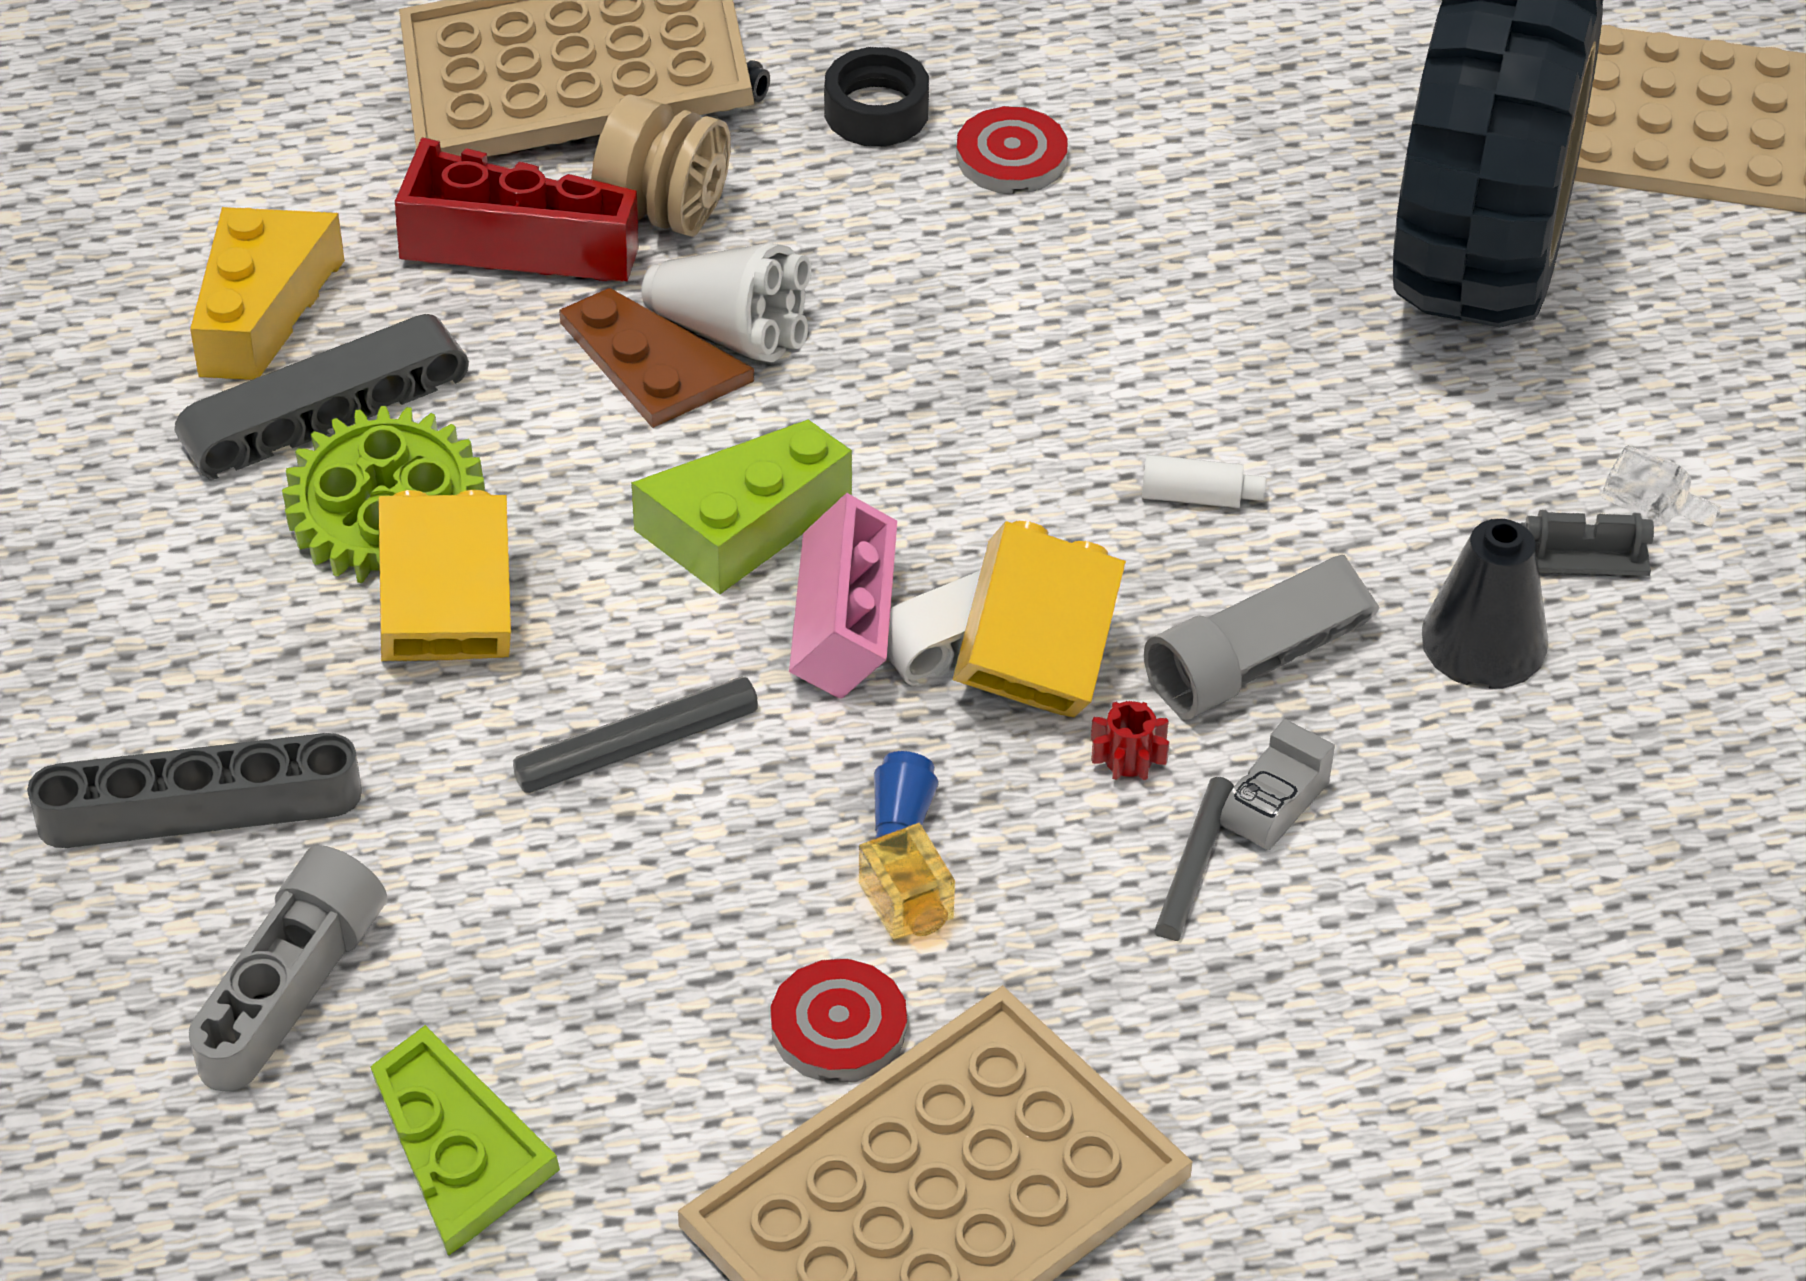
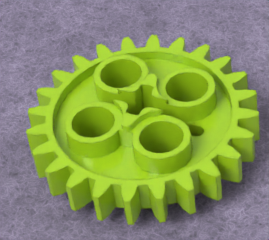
M381 406L377 419L368 421L366 415L360 409L355 410V425L347 427L342 421L335 418L331 420L334 435L328 437L314 431L311 434L314 451L301 448L295 451L298 467L286 468L288 487L282 489L285 514L289 531H294L297 547L300 550L310 548L312 562L315 565L330 559L332 572L336 577L352 566L355 568L357 583H363L371 570L379 571V496H393L398 492L406 490L421 491L427 495H457L467 490L486 491L480 457H473L471 441L469 439L458 441L456 426L453 424L445 426L438 431L436 416L433 413H430L419 423H416L413 420L411 407H406L398 419H390L387 407Z

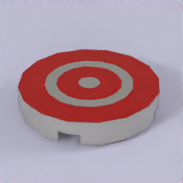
M1002 106L984 110L964 123L957 133L956 157L959 160V168L963 175L979 187L997 193L1013 194V189L1028 188V192L1041 190L1058 180L1067 166L1068 138L1061 125L1045 113L1026 107Z
M851 959L820 960L797 969L779 986L770 1006L772 1042L783 1061L802 1075L821 1080V1076L827 1078H839V1082H856L874 1075L899 1055L907 1031L906 1000L895 981L875 966Z

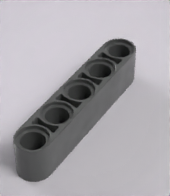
M430 314L418 315L196 401L179 414L175 421L174 431L202 475L214 480L219 478L217 473L232 467L237 471L275 456L273 451L290 445L291 448H295L312 441L311 434L314 431L324 435L330 434L328 429L333 428L331 420L335 418L342 421L347 427L355 424V410L360 409L368 419L377 415L381 406H389L396 402L403 405L438 391L436 386L449 381H453L456 384L466 375L469 360L439 318Z
M320 733L57 763L46 766L36 772L29 780L27 792L39 838L45 844L55 848H72L336 817L346 814L356 807L361 800L362 787L354 744L348 738L336 733Z

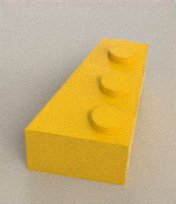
M222 207L190 327L198 377L253 380L263 374L293 333L295 322L306 307H312L319 297V290L332 272H337L345 261L339 213Z

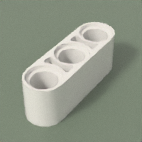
M980 571L899 603L890 609L887 657L909 685H919L918 679L935 673L938 677L955 670Z

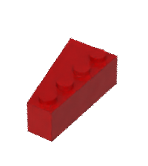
M424 137L420 139L394 201L399 259L473 266L484 269L534 272L541 275L554 274L593 278L598 281L615 280L628 282L639 249L636 190L572 174H567L559 180L546 178L539 171V166L519 161L510 169L488 163L487 153L468 148L463 150L461 156L442 152L440 141Z

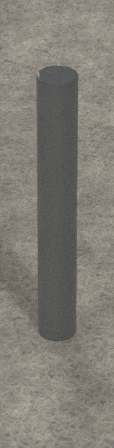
M1213 777L1209 781L1154 930L1156 936L1174 941L1180 940L1221 827L1220 816L1222 809L1234 788L1233 783L1226 778Z

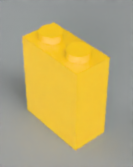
M406 490L398 492L393 496H379L381 661H437L509 657L511 619L507 495H491L482 490H467L457 495H427L421 491Z
M1005 521L988 540L952 680L1055 714L1075 718L1092 701L1126 561L1108 555V551L1104 547L1093 542L1075 541L1071 543L1050 536L1047 529L1033 522L1015 521L1011 523Z

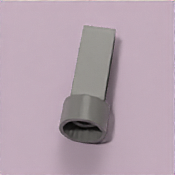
M1338 555L1209 617L1195 616L1147 640L1144 647L1146 672L1154 691L1180 719L1189 720L1236 697L1240 692L1241 686L1294 660L1297 656H1302L1364 625L1379 611L1380 607L1346 556ZM1188 689L1192 690L1191 692L1178 696Z
M322 845L313 846L306 851L275 895V906L190 1024V1045L198 1075L206 1086L218 1091H234L252 1082L295 1025L343 954L354 950L387 903V893L383 884L363 863L338 849ZM263 993H272V995L263 999H252Z

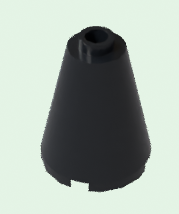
M1490 519L1474 528L1423 621V651L1437 670L1455 682L1465 685L1473 682L1490 685L1489 689H1504L1529 679L1541 668L1547 654L1548 633L1535 539L1532 533L1518 522L1508 519Z

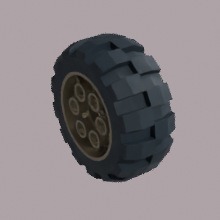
M1442 0L1426 56L1409 136L1397 210L1393 249V288L1397 295L1423 313L1498 328L1535 320L1539 314L1554 271L1576 175L1598 56L1603 17V0Z

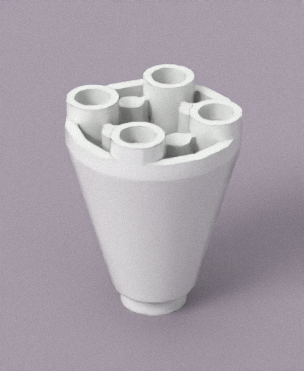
M774 243L671 259L663 262L661 265L654 264L647 270L642 283V300L647 309L655 311L656 314L684 329L748 358L775 362L782 358L788 348L800 349L806 341L808 322L803 315L805 288L811 277V264L807 256L795 254L791 247Z

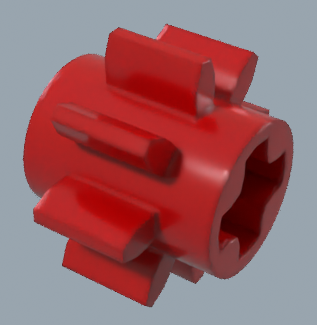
M1113 702L1107 719L1103 717H1093L1092 763L1101 764L1105 762L1112 771V779L1115 780L1121 776H1138L1142 780H1147L1152 762L1158 765H1166L1168 762L1170 743L1167 740L1168 719H1156L1154 712L1145 702Z

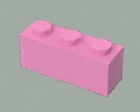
M848 493L841 497L803 533L789 665L790 673L837 698L845 697L887 659L898 522Z

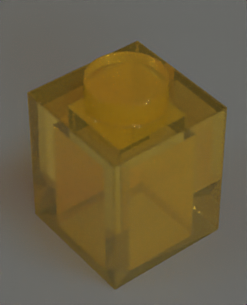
M920 823L859 845V884L893 941L911 934L916 936L930 935L939 930L946 921L954 918L955 879Z

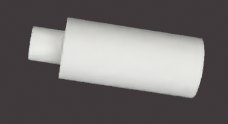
M1146 454L1142 499L1240 509L1241 499L1264 501L1266 477L1243 474L1244 464Z

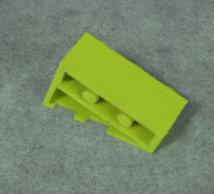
M807 419L631 482L634 531L720 595L800 537L846 493L852 495V450Z

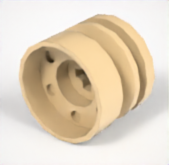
M628 94L619 100L609 114L600 134L594 155L591 179L636 190L638 221L647 214L651 224L665 229L671 227L674 232L694 237L717 206L723 191L731 154L729 128L724 121L708 116L701 119L699 114L683 110L675 116L672 107L669 105Z

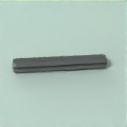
M741 676L527 752L513 760L515 778L525 793H531L754 713L758 709V698L755 688L747 677Z

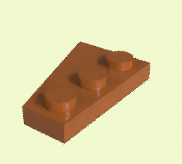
M607 288L559 310L560 324L652 428L754 382L753 367L611 288Z

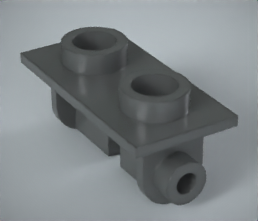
M1539 510L1538 516H1527L1526 522H1521L1535 539L1540 573L1650 576L1651 569L1647 544H1652L1654 523L1652 519H1642L1641 513H1633L1632 515L1597 514L1595 525L1586 524L1585 513L1547 512V510Z

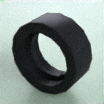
M866 47L849 51L834 60L825 73L824 117L831 130L847 141L863 146L886 147L909 140L920 133L928 121L929 75L922 63L906 52L889 47ZM867 87H886L899 91L906 97L898 102L886 105H867L854 101L847 95Z

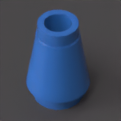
M910 751L891 752L883 758L882 765L878 766L874 771L875 844L880 849L907 853L914 849L915 840L919 835L939 785L938 778L934 774L935 767L933 762L921 754Z

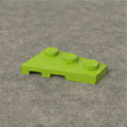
M426 1025L370 1066L374 1081L448 1256L481 1233L560 1171L557 1155Z

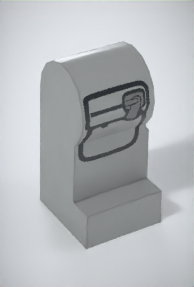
M1284 718L1271 733L1269 747L1250 768L1248 775L1242 777L1230 792L1221 812L1220 825L1266 850H1271L1329 784L1335 744Z

